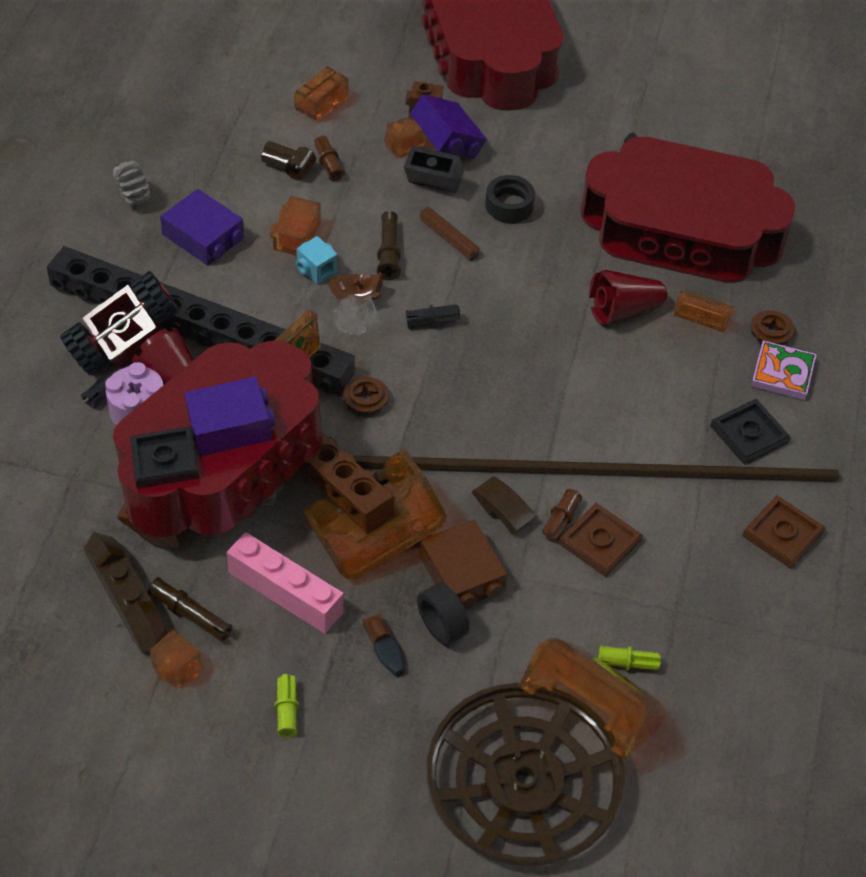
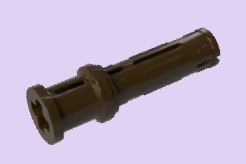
M386 211L381 216L382 241L381 247L377 252V258L380 261V264L377 266V274L381 272L384 280H394L401 273V268L398 264L401 252L397 247L398 215L391 211V219H388V211Z

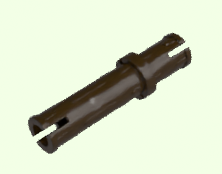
M160 577L155 578L151 582L155 588L149 586L148 594L166 604L169 611L180 613L216 637L220 642H224L229 637L225 632L231 633L233 626L190 599L187 592L175 589Z

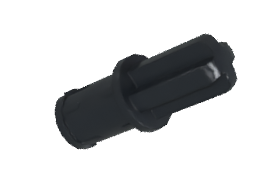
M457 304L439 307L429 305V308L405 310L408 328L427 324L435 326V323L460 319V308Z

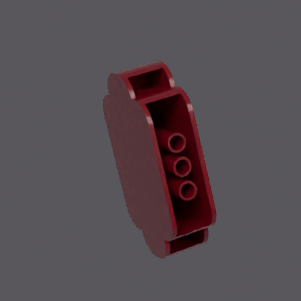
M422 0L424 14L421 16L423 29H427L428 43L433 45L434 60L438 59L439 74L444 76L447 87L454 94L465 98L481 97L483 102L489 107L509 111L529 107L536 101L539 89L548 88L557 82L559 78L558 50L563 45L564 36L549 0Z
M635 137L626 141L622 145L620 152H603L591 159L586 171L580 213L583 221L589 227L600 231L599 243L602 249L615 258L719 282L736 283L748 278L753 270V266H770L782 258L794 217L795 202L786 191L773 186L774 175L772 171L759 161L652 137Z
M267 341L251 349L238 343L217 344L205 350L124 417L114 429L113 440L119 461L117 469L118 478L130 522L143 532L156 537L174 536L187 528L204 535L225 533L234 528L245 517L250 516L260 503L271 497L274 491L283 482L289 480L305 462H309L323 443L319 395L313 385L309 356L301 349L283 341ZM256 376L259 388L265 387L269 405L265 407L266 409L271 408L273 411L275 426L270 427L272 440L199 456L194 438L199 479L137 489L130 436L189 427L191 423L184 392Z

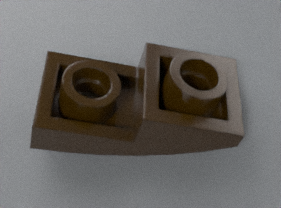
M495 476L471 492L488 515L495 512L511 534L536 517V514L525 501Z

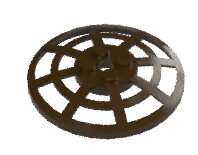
M509 683L478 691L461 701L446 715L431 740L427 756V784L430 798L438 816L447 829L463 844L478 854L498 862L516 866H542L575 857L590 848L604 835L613 822L622 800L625 783L624 763L619 745L612 731L587 704L571 694L553 687L535 683ZM532 698L558 705L550 722L534 717H510L506 699ZM493 702L498 720L482 727L468 741L452 730L467 714L485 704ZM570 712L582 719L601 740L605 748L604 750L587 756L577 740L562 729ZM514 728H531L543 731L544 733L538 743L528 740L517 741ZM501 731L504 745L499 747L491 756L477 748L486 738ZM556 738L570 749L576 758L575 761L561 765L557 756L550 750ZM444 741H446L461 752L456 767L457 787L438 789L436 782L437 761L440 749ZM469 759L486 768L485 783L466 786V768ZM610 762L613 772V791L608 810L589 804L593 789L592 768ZM519 773H528L532 776L533 781L530 784H521L516 780L515 776ZM582 773L583 788L580 800L562 793L565 777ZM489 796L491 801L499 808L491 822L477 810L471 799ZM461 800L463 807L470 817L485 829L477 842L465 835L454 824L445 811L442 802ZM554 805L572 812L562 823L548 829L543 814ZM511 815L524 818L529 817L535 832L519 833L506 830L504 826ZM582 816L601 822L596 830L583 842L569 850L558 852L552 838L568 831ZM497 837L515 842H539L545 856L517 857L499 853L490 849Z

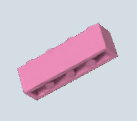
M247 532L226 552L228 573L322 633L326 634L344 613L343 592Z

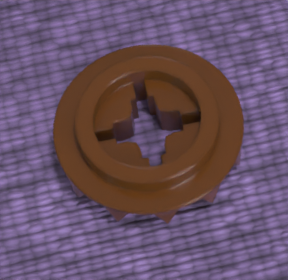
M772 310L762 311L756 314L751 321V334L756 335L757 341L763 340L778 345L781 343L788 344L794 334V324L789 317L781 312ZM772 324L775 325L774 333L769 332V328L772 327Z
M359 377L346 385L343 397L349 410H356L358 415L361 412H367L371 415L373 411L381 412L382 407L387 405L389 393L385 384L373 377ZM364 390L368 397H370L369 401L364 400L362 397Z

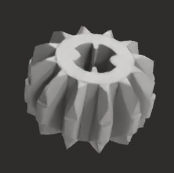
M134 160L126 161L114 168L113 176L121 197L128 206H138L150 199L149 185L137 162Z

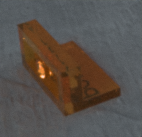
M680 291L674 316L725 333L735 307L687 291Z

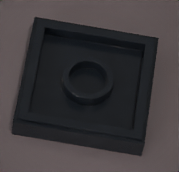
M757 398L711 420L710 427L743 465L788 444L791 438Z
M191 426L130 436L137 489L199 479Z

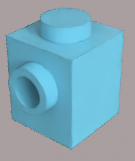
M318 236L296 248V266L303 275L306 274L317 285L338 273V254L330 244L325 243Z

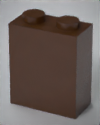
M475 519L420 540L419 557L435 584L442 582L448 585L458 596L465 609L483 599L495 598L505 591L507 573Z

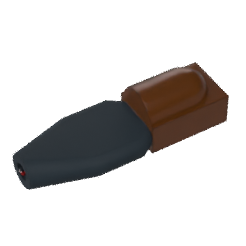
M379 613L364 619L363 626L374 645V651L379 661L394 676L403 675L405 673L403 652L396 639L391 637L392 635L381 614Z

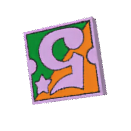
M762 341L751 387L805 400L816 354Z

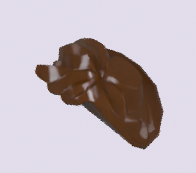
M381 272L377 275L348 274L329 279V288L336 298L355 307L362 306L363 304L368 305L370 300H377L381 296V293H379L383 286Z

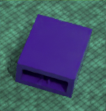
M422 94L410 113L439 152L475 159L487 141L484 134L457 102Z
M196 189L160 216L162 235L207 266L214 260L219 259L227 250L240 243L244 238L243 218L199 189Z
M256 376L184 392L187 412L199 456L272 440L270 427L275 426V419L272 409H266L265 407L269 405L265 387L259 388Z

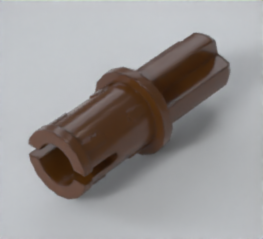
M326 136L316 137L314 143L320 155V164L325 167L330 180L337 181L341 179V175L344 176L345 172L339 163L337 151L332 149Z
M567 489L558 505L551 509V517L542 530L547 540H557L565 526L572 522L573 513L582 500V495L577 490Z

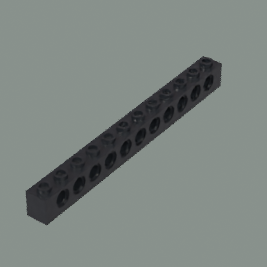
M66 246L61 248L47 266L50 286L97 304H102L127 285L133 289L131 283L142 276ZM160 282L180 310V312L165 323L159 324L160 327L170 332H173L172 328H176L183 337L194 340L201 345L212 347L221 343H238L251 349L267 341H283L288 343L297 334ZM298 334V335L293 339V341L291 342V344H292L293 346H295L296 341H297V340L299 339V337L302 336V335ZM308 338L303 347L300 348L302 350L305 346L306 350L304 352L306 354H309L311 351L310 338ZM319 342V348L309 356L313 385L326 393L341 396L346 385L355 374V355Z

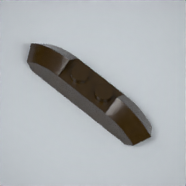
M93 532L84 547L85 553L138 650L146 652L160 648L170 640V637L154 603L130 561L113 537Z

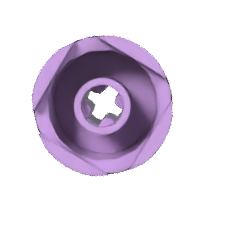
M137 362L117 371L106 380V397L112 422L117 426L124 417L163 386V381L158 373L145 367L143 363Z

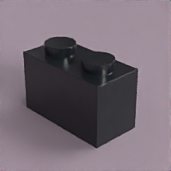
M413 145L403 167L408 182L457 193L464 174L460 156Z

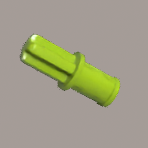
M599 646L598 665L616 666L625 668V671H629L630 667L659 670L661 655L658 653L631 650V646L627 648Z
M282 674L277 679V701L274 703L278 719L277 734L282 738H291L298 734L296 711L300 708V704L296 700L295 676Z

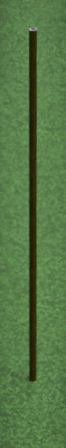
M352 455L361 467L384 468L401 460L404 467L410 469L838 481L839 479L838 469Z

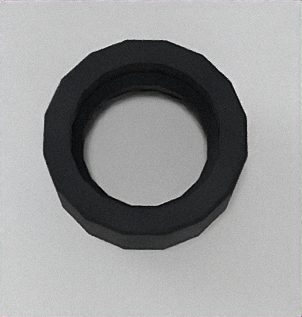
M515 175L499 176L493 179L487 186L485 207L487 212L496 220L506 223L521 222L533 212L535 190L532 184L522 177ZM508 193L520 196L524 201L518 204H505L496 197Z
M442 582L437 583L418 594L417 606L426 628L439 643L449 645L468 634L470 626L466 610L458 596L448 585Z

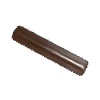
M426 207L420 211V219L468 259L473 260L479 255L480 248L433 209Z

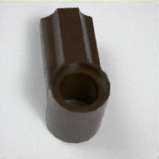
M271 141L265 144L261 154L262 162L284 169L290 178L298 181L302 180L316 163L315 154L306 147H299L297 150Z

